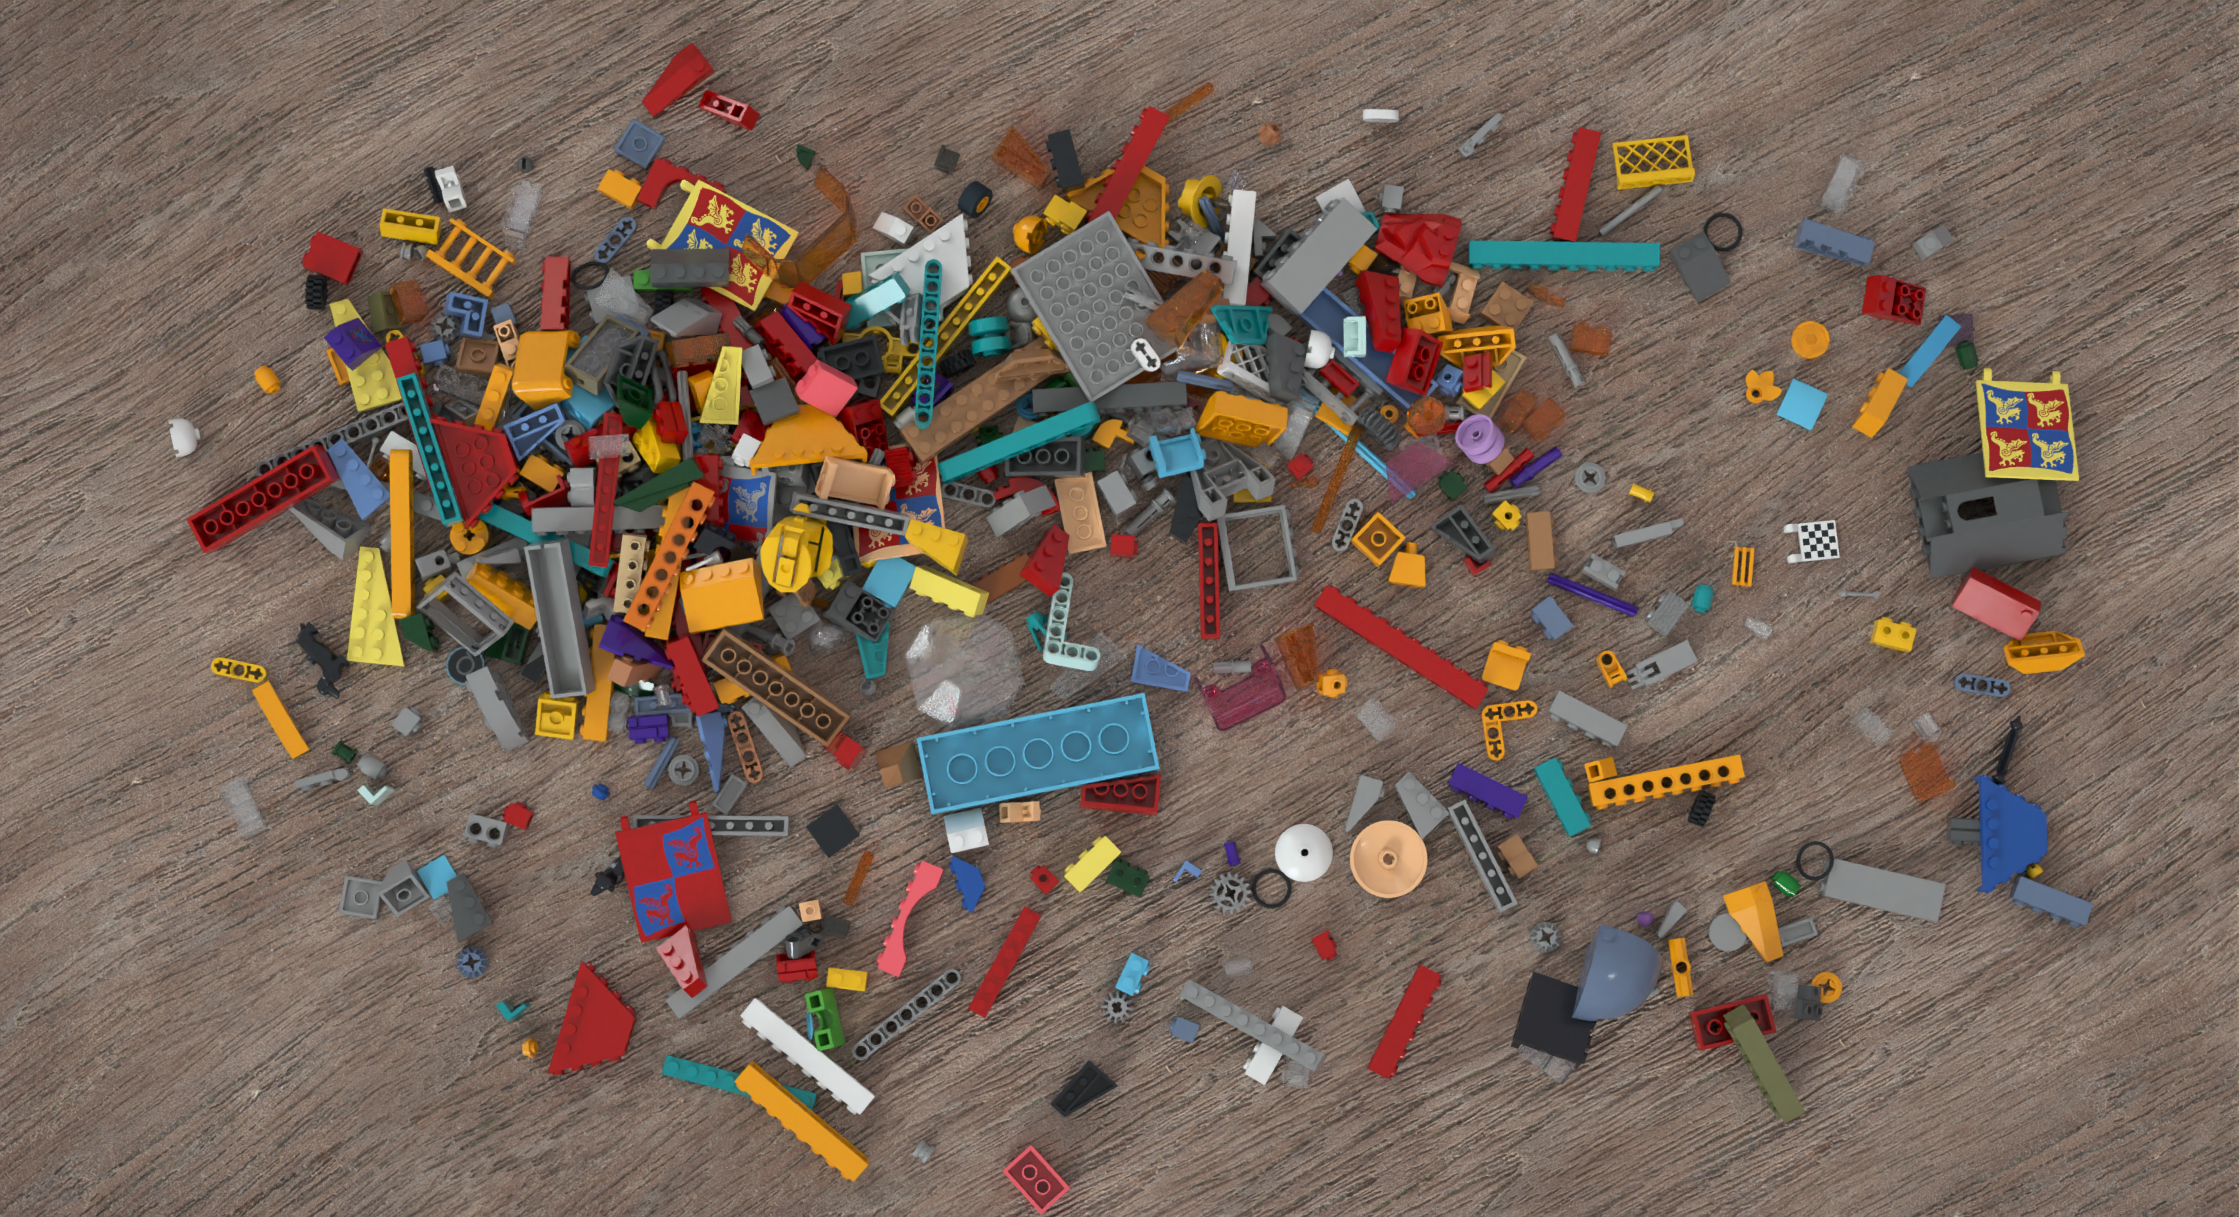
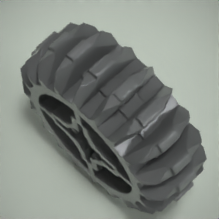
M1365 406L1358 412L1357 424L1376 443L1390 451L1400 444L1402 435L1379 411H1376L1371 406Z

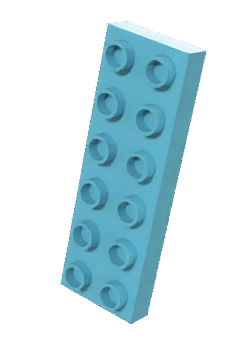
M1145 693L917 738L932 815L1160 769Z

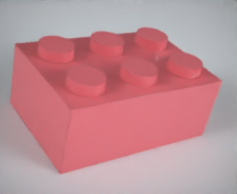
M1032 1143L1002 1170L1041 1215L1070 1189L1068 1183Z

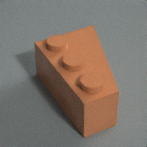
M624 653L623 656L618 655L615 658L607 679L623 687L638 684L640 680L643 682H648L649 678L657 680L663 667L649 663L648 659L634 660L632 655Z

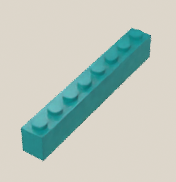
M416 373L396 378L442 524L445 527H450L465 522L434 425L429 420V418L432 419L420 378Z

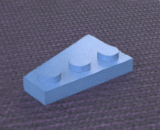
M1137 644L1131 683L1188 692L1190 672Z

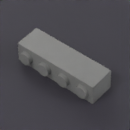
M1557 691L1547 710V713L1550 714L1549 717L1553 720L1567 722V727L1575 731L1578 729L1584 731V735L1594 740L1596 737L1602 740L1601 744L1610 749L1612 746L1617 747L1628 727L1561 691Z

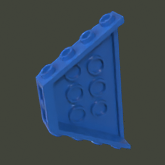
M1982 775L1974 776V781L1979 783L1982 885L1978 887V892L1989 893L1996 889L1995 885L2000 882L2005 883L2012 879L2011 875L2016 872L2019 874L2025 871L2028 864H2035L2043 859L2042 856L2048 853L2046 813L2041 811L2042 808L2040 806L2025 802L2023 796L2008 792L2009 788L2006 786L1996 785L1992 782V778Z

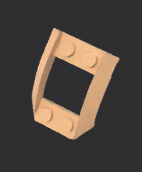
M1451 262L1448 271L1458 275L1450 305L1447 308L1450 312L1451 321L1464 325L1470 316L1468 313L1480 274L1479 270ZM1399 264L1396 277H1399L1400 304L1404 309L1403 301L1413 299L1411 297L1417 275L1412 271H1406L1405 267Z

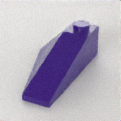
M611 615L598 646L599 648L623 656L624 653L630 654L634 660L638 661L640 659H648V662L653 665L673 670L672 668L675 667L673 660H668L662 647L651 638L644 636L645 633L641 632L640 629L624 622V616Z

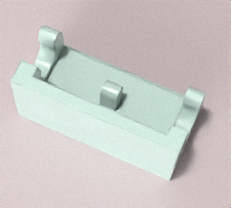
M1366 316L1346 317V319H1343L1344 357H1365Z

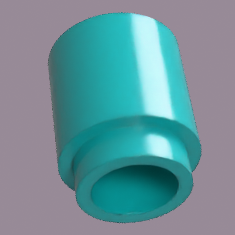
M1698 584V587L1695 588L1691 604L1695 612L1705 614L1706 611H1710L1714 592H1712L1713 587Z

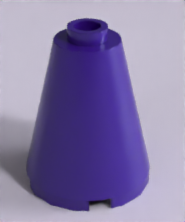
M788 302L781 307V316H783L809 350L826 338L824 334H819L815 331L817 328L810 322H805L787 307Z

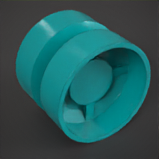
M988 317L968 323L969 336L981 338L971 342L972 356L988 358L1012 351L1011 338L999 336L1009 331L1007 317Z

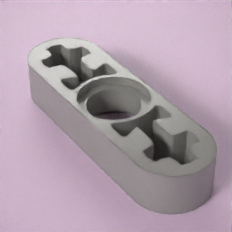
M1351 499L1347 502L1333 536L1331 545L1337 552H1343L1348 548L1359 521L1363 504L1358 499ZM1357 503V508H1359V511L1356 510L1353 514V517H1357L1356 520L1345 516V513L1350 514L1351 508L1349 505ZM1345 520H1349L1353 524L1352 529L1349 531H1345L1342 528V522ZM1338 531L1350 535L1349 538L1344 537L1343 543H1345V546H1341V548H1338L1337 543H1335V540L1339 541L1342 535L1338 534Z

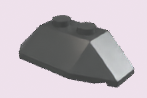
M641 334L615 346L603 383L616 407L619 408L617 402V376L620 374L645 386L659 344L658 340Z

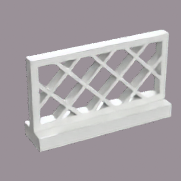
M1228 341L1223 363L1218 366L1217 373L1270 404H1284L1270 397L1269 381H1263L1259 372L1264 371L1268 380L1269 366H1267L1263 357L1265 355L1268 356L1267 349L1261 345H1242V348L1238 349L1236 344H1231ZM1249 347L1255 349L1257 357H1252ZM1243 349L1248 359L1244 362L1239 353ZM1234 353L1238 364L1230 361L1231 354ZM1257 358L1259 359L1261 366L1263 368L1261 370L1257 369L1256 364L1254 362V360ZM1249 362L1253 373L1246 370L1245 363Z

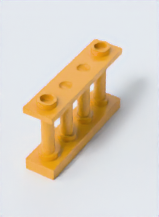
M451 218L449 222L455 227L439 250H436L434 253L429 249L425 256L492 300L495 296V293L492 291V285L507 263L510 262L514 266L517 264L513 259L514 255L507 250L502 252L467 229V224L462 220L457 219L455 221ZM463 231L470 238L456 259L450 263L445 260V254L459 233ZM478 241L486 248L472 269L465 273L460 270L462 267L460 265ZM494 252L502 258L486 282L483 281L481 284L476 280V275L491 253Z

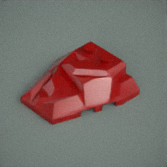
M1384 214L1374 249L1391 261H1397L1403 265L1406 271H1412L1420 277L1419 280L1442 288L1453 258L1462 219L1446 214Z

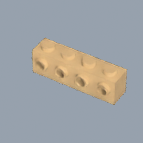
M624 533L622 536L613 609L615 612L627 613L643 581V571H647L648 560H645V552L649 553L650 541H647L646 535ZM641 604V605L639 606V608H638L639 610H642V605H643V604Z

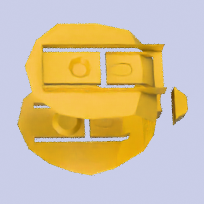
M803 503L798 504L792 509L805 513L812 512L809 506ZM798 515L786 517L776 524L761 547L763 572L771 586L780 592H796L807 583L809 578L821 576L830 568L833 540L831 532L826 527L827 520ZM822 527H824V534H823V539H822L821 551H820L819 562H818V567H817V572H816V571H815V566H816V560H817V555H818L819 546H818V545H814V544H810V543H808V542L811 541V542H815V543H820ZM785 533L780 554L787 556V558L780 557L776 582H773L781 536ZM795 563H796L797 566H796V571H795L794 583H793V586H791V584H792V579H793V573H794V567H795Z

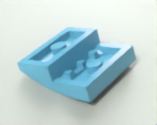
M1793 378L1776 415L1812 430L1828 393Z

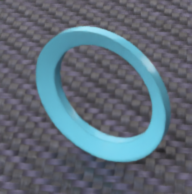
M807 1011V1033L810 1040L814 1032L813 1018L811 1013Z

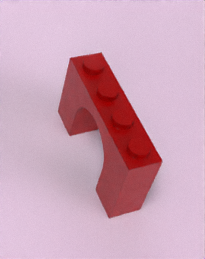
M656 158L637 200L640 204L657 210L665 191L671 185L681 183L682 180H686L694 186L700 180L727 194L724 185L717 181L711 183L706 181L707 178L701 174L696 173L695 176L689 173L690 170L683 166L677 168L672 165L671 161L665 158L661 160Z

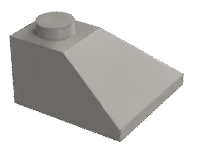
M407 860L389 869L377 890L379 896L396 917L430 898L416 871Z

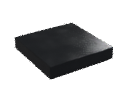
M838 804L806 826L828 858L860 836Z

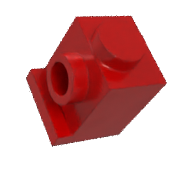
M1329 930L1311 939L1321 959L1326 958L1327 961L1338 956L1334 949L1337 947L1334 939L1327 936L1330 934Z

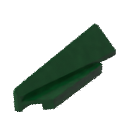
M688 458L613 502L616 505L642 512L690 487L689 482L701 479L705 475L698 460Z

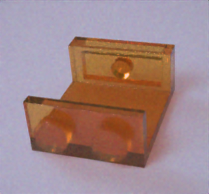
M1930 743L1919 747L1921 751L1916 753L1913 750L1902 754L1903 758L1898 760L1917 803L1956 787L1954 781L1949 780L1936 749L1939 747L1937 744L1932 746Z

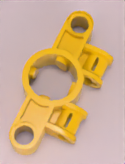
M879 326L868 327L860 334L844 332L842 343L864 338L872 333L879 336L881 334L885 335L889 340L887 342L888 352L882 356L885 373H898L900 376L902 374L904 358L914 359L919 353V350L915 354L910 353L908 350L912 345L920 347V342L914 344L909 340L908 345L902 346L900 338L892 337L886 329Z

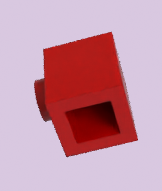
M1301 452L1286 465V468L1297 481H1300L1313 470L1312 464L1314 462L1307 454L1304 456Z
M517 801L516 804L510 803L509 806H506L502 816H504L503 821L528 830L535 812L528 810V805Z
M1037 865L1030 872L1032 874L1030 879L1045 895L1059 883L1045 865L1042 867Z

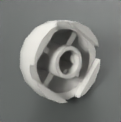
M1311 330L1304 367L1318 369L1325 366L1329 358L1333 359L1335 348L1332 347V341L1326 333Z
M183 418L168 420L169 424L173 423L170 433L174 450L178 449L179 453L175 454L176 458L189 455L195 451L197 440L201 439L199 429H194L193 424Z

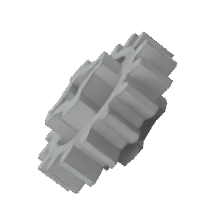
M1228 872L1226 878L1221 874L1220 881L1214 879L1216 886H1210L1214 890V893L1209 894V896H1214V900L1211 903L1218 904L1216 906L1217 910L1223 908L1222 913L1224 914L1227 910H1229L1230 914H1233L1234 909L1239 913V907L1246 908L1247 906L1244 902L1250 901L1247 894H1250L1251 891L1246 890L1249 883L1243 884L1245 878L1237 879V873L1234 877H1231L1230 872ZM1228 880L1235 881L1240 885L1236 887L1229 884ZM1222 884V894L1217 896V890L1219 886ZM1227 887L1230 890H1235L1233 894L1235 902L1230 897L1225 896ZM1243 891V898L1239 903L1237 897ZM1224 900L1229 901L1232 907L1225 906L1221 902Z

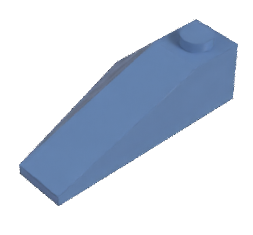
M722 712L696 716L701 741L706 745L704 753L707 762L710 763L708 767L714 792L716 793L721 790L726 740L725 727L728 726L726 715L723 716Z

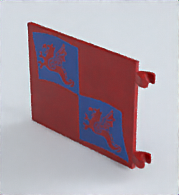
M696 800L689 802L690 816L630 829L628 816L620 817L622 831L615 832L641 943L673 936L686 925L692 931L732 922L707 812L699 813Z

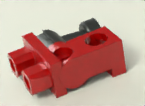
M614 562L606 579L598 576V578L591 576L588 570L581 568L576 576V581L581 584L587 582L597 592L611 599L615 598L619 563Z

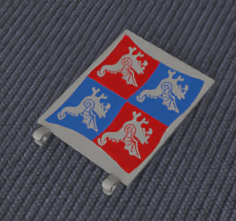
M699 448L697 453H709V449ZM724 465L723 470H721V477H724V489H721V497H724L725 503L724 508H721V516H725V527H722V530L734 533L741 540L750 541L756 553L758 547L761 544L763 545L765 541L764 536L768 529L773 528L778 472H772V467L761 468L762 470H758L756 475L751 476V468ZM693 500L692 509L696 511L695 500ZM689 518V528L693 526V519ZM690 541L687 546V549H689V551L692 554H696V548L693 547V544ZM722 546V554L726 556L729 549ZM693 558L694 565L697 563V558Z

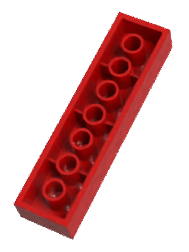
M313 445L186 520L203 552L212 553L335 483L340 478L323 445Z

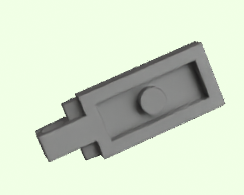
M1496 113L1458 149L1465 158L1473 153L1475 144L1478 143L1480 145L1487 138L1485 134L1489 130L1494 132L1501 125L1499 121L1502 119V116Z

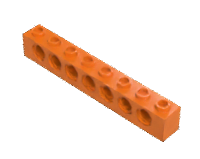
M693 481L623 619L624 622L642 631H645L646 628L650 629L654 621L651 617L654 611H659L663 603L660 600L663 593L667 595L672 586L669 583L671 577H676L681 568L678 566L681 559L685 560L689 552L687 546L690 541L694 542L698 534L695 530L698 524H703L707 516L704 513L707 506L711 508L716 499L713 496L714 491ZM693 500L701 501L702 508L699 511L692 509L691 503ZM685 517L693 519V526L691 528L683 526L682 521ZM677 534L683 535L685 539L684 544L681 546L674 543V537ZM667 552H673L676 555L673 563L666 562L665 554ZM659 569H664L667 572L665 580L657 579L656 572ZM651 586L658 589V595L655 598H650L647 594V590ZM641 604L649 606L650 610L647 615H641L638 612Z

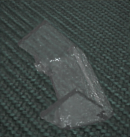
M1177 293L1162 298L1171 314L1174 315L1186 311L1189 342L1181 344L1177 349V359L1160 364V369L1171 380L1177 379L1179 370L1198 373L1215 368L1223 362L1224 355L1218 321L1214 324H1198L1194 306L1204 296Z

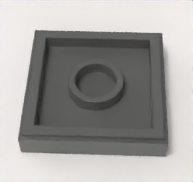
M785 377L749 391L764 426L800 412Z

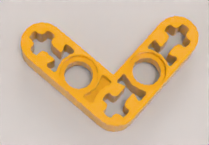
M1526 700L1489 705L1482 710L1481 718L1486 753L1490 760H1501L1505 754L1501 722L1533 717L1537 712V705L1533 701ZM1526 704H1529L1530 707H1533V710L1530 712V715H1528L1527 712L1524 711L1520 712L1521 716H1518V708L1516 705H1520L1519 709L1525 708ZM1507 706H1511L1515 711L1512 717H1507L1504 714V709ZM1497 707H1501L1500 714L1502 719H1499V715L1493 716L1492 720L1485 716L1488 709H1491L1492 712H1498ZM1490 728L1498 730L1497 738L1491 739L1488 736ZM1499 740L1500 744H1496V749L1500 750L1501 753L1498 754V758H1495L1490 753L1494 749L1493 744L1489 746V742Z

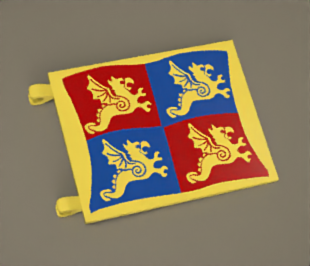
M682 180L680 183L681 189L691 194L662 245L653 239H649L646 243L647 247L651 250L730 249V287L709 288L755 312L799 232L700 180L697 181L695 186L686 180Z
M1984 368V373L1981 375L1982 380H1976L1985 477L2079 481L2068 384H2060V372H2052L2050 383L1992 381V369Z

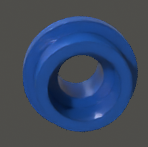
M604 784L593 785L591 793L596 798L605 800L606 797L610 796L609 788Z

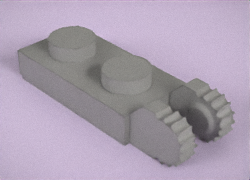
M920 293L908 295V298L902 302L899 329L902 346L908 345L909 340L914 344L919 343L923 295Z
M341 768L299 779L294 783L296 789H302L303 792L314 789L313 785L321 784V786L332 784L334 779L345 781V779H349L351 772L349 769Z

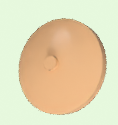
M1392 820L1380 821L1363 829L1354 840L1350 851V867L1358 884L1367 892L1384 898L1399 897L1412 891L1422 880L1427 868V851L1421 837L1408 825Z

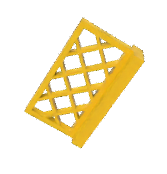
M1688 135L1612 143L1618 190L1687 183L1694 180L1695 170L1692 165ZM1684 141L1685 148L1682 152L1673 147L1675 142ZM1662 143L1667 147L1663 154L1654 149L1657 144ZM1643 145L1649 150L1642 156L1635 151L1638 146ZM1617 148H1626L1630 152L1623 158L1618 154ZM1669 150L1678 155L1673 162L1665 157ZM1650 152L1659 157L1655 164L1646 159ZM1632 153L1641 159L1636 166L1627 161ZM1681 157L1687 161L1688 167L1680 168L1675 163ZM1661 159L1670 165L1667 170H1661L1657 167ZM1643 161L1651 167L1648 172L1638 169ZM1624 163L1632 168L1629 174H1621L1620 168Z

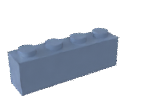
M2016 876L2009 898L2014 900L2013 903L2018 906H2031V910L2042 914L2044 911L2050 914V918L2061 921V918L2068 921V925L2079 928V925L2086 926L2093 907V903L2022 876Z

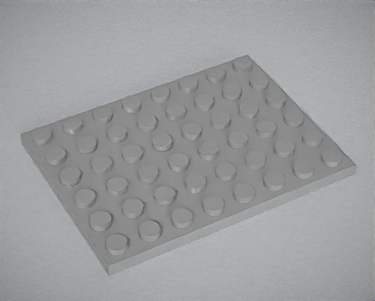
M1110 211L1010 270L1089 402L1095 401L1145 370L1131 351V344L1134 340L1139 338L1145 339L1160 360L1188 344V341ZM1129 286L1142 293L1146 292L1148 296L1163 301L1160 311L1156 312L1145 306L1140 307L1138 303L1123 298L1126 287ZM1137 342L1136 351H1142L1143 354H1146L1142 349L1144 344H1138ZM1146 356L1147 360L1149 361L1147 366L1150 367L1154 365V363L1156 362L1155 359L1150 360L1149 357Z

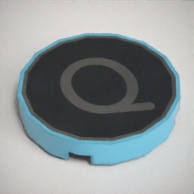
M460 647L449 655L446 669L449 677L454 682L466 685V675L484 668L485 661L481 653L475 657L467 649Z

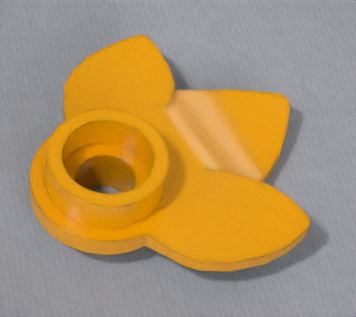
M1751 370L1746 376L1745 382L1748 387L1746 397L1751 403H1760L1763 400L1772 401L1782 392V389L1772 386L1774 382L1773 371H1766L1758 375L1754 370ZM1757 391L1758 397H1754L1752 392Z

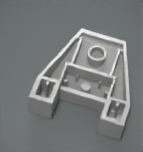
M1213 438L1201 442L1200 448H1204L1206 453L1204 468L1190 471L1198 509L1209 522L1225 515L1228 501L1226 497L1247 488L1258 501L1273 494L1276 479L1264 465L1229 442Z

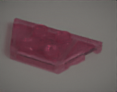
M1417 441L1385 463L1390 503L1393 505L1453 465V461Z

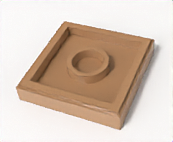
M462 337L455 372L491 376L500 352L499 342Z

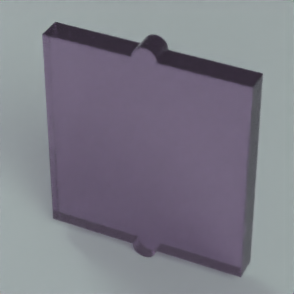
M1972 314L1948 315L1961 325V328L1946 346H1958L1959 342L1969 340V343H1974L1973 332L1975 329L1973 328ZM1945 315L1938 316L1939 322L1945 317Z

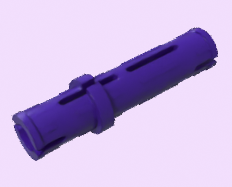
M1555 446L1532 464L1524 466L1523 470L1509 478L1512 486L1517 489L1527 480H1532L1534 475L1562 457L1561 451Z

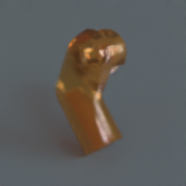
M814 597L812 606L821 608L824 612L830 601Z

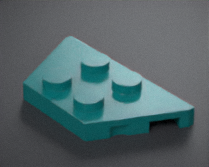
M1213 305L1210 307L1231 344L1262 345L1266 343L1267 330L1270 324L1268 316L1272 313V307Z

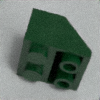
M419 613L399 619L404 638L429 652L439 653L437 649L440 647L437 636L434 637L432 631L435 629L434 622L428 616Z
M513 623L503 637L487 648L485 656L523 666L533 629L528 630L519 624Z

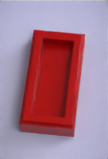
M1333 359L1319 371V374L1346 398L1360 385L1356 379Z

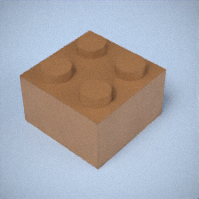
M1502 281L1481 312L1480 317L1493 326L1513 327L1515 332L1534 302Z

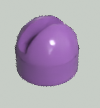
M1637 913V921L1641 926L1647 927L1652 923L1653 913Z

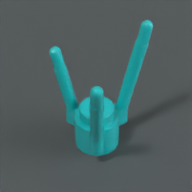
M1036 611L1027 617L1026 621L1029 623L1027 627L1033 636L1035 644L1041 652L1042 647L1035 630L1038 631L1040 629L1046 637L1044 626L1046 625L1045 623L1048 624V619L1044 613L1041 615L1039 611Z

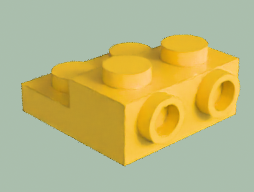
M550 691L541 694L538 698L535 735L573 740L575 738L579 699L575 698V696L551 699Z

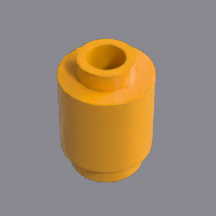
M267 365L261 366L254 372L255 380L266 394H275L280 390L282 382Z

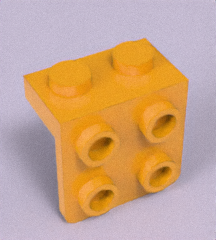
M1502 640L1493 642L1482 674V680L1514 691L1518 690L1531 653H1528V649L1521 646H1516V648L1509 647V643Z

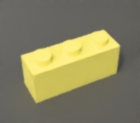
M1099 836L1092 843L1094 847L1089 852L1085 850L1078 857L1080 861L1076 865L1071 863L1064 870L1067 873L1064 877L1080 893L1122 853L1106 836L1103 838Z

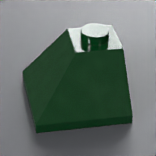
M619 374L617 376V402L623 421L629 426L641 430L653 415L652 389Z

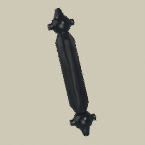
M2017 716L2015 720L2010 721L2012 729L2008 732L1996 768L1997 774L1992 776L1993 783L1996 785L2005 783L2003 776L2007 772L2018 739V731L2023 729L2021 716Z

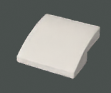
M1349 179L1315 197L1323 213L1326 211L1324 209L1325 206L1336 198H1345L1360 213L1366 212Z

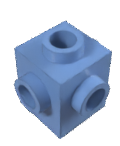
M1447 364L1436 377L1438 392L1443 396L1448 397L1449 395L1455 398L1463 389V371Z

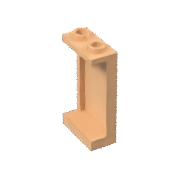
M825 456L815 493L820 499L827 500L828 496L876 505L879 509L884 510L885 505L888 504L890 499L891 487L895 484V474L887 467Z

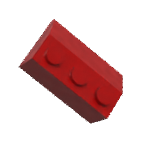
M1403 327L1401 342L1396 348L1386 382L1397 388L1426 397L1444 342L1422 330Z

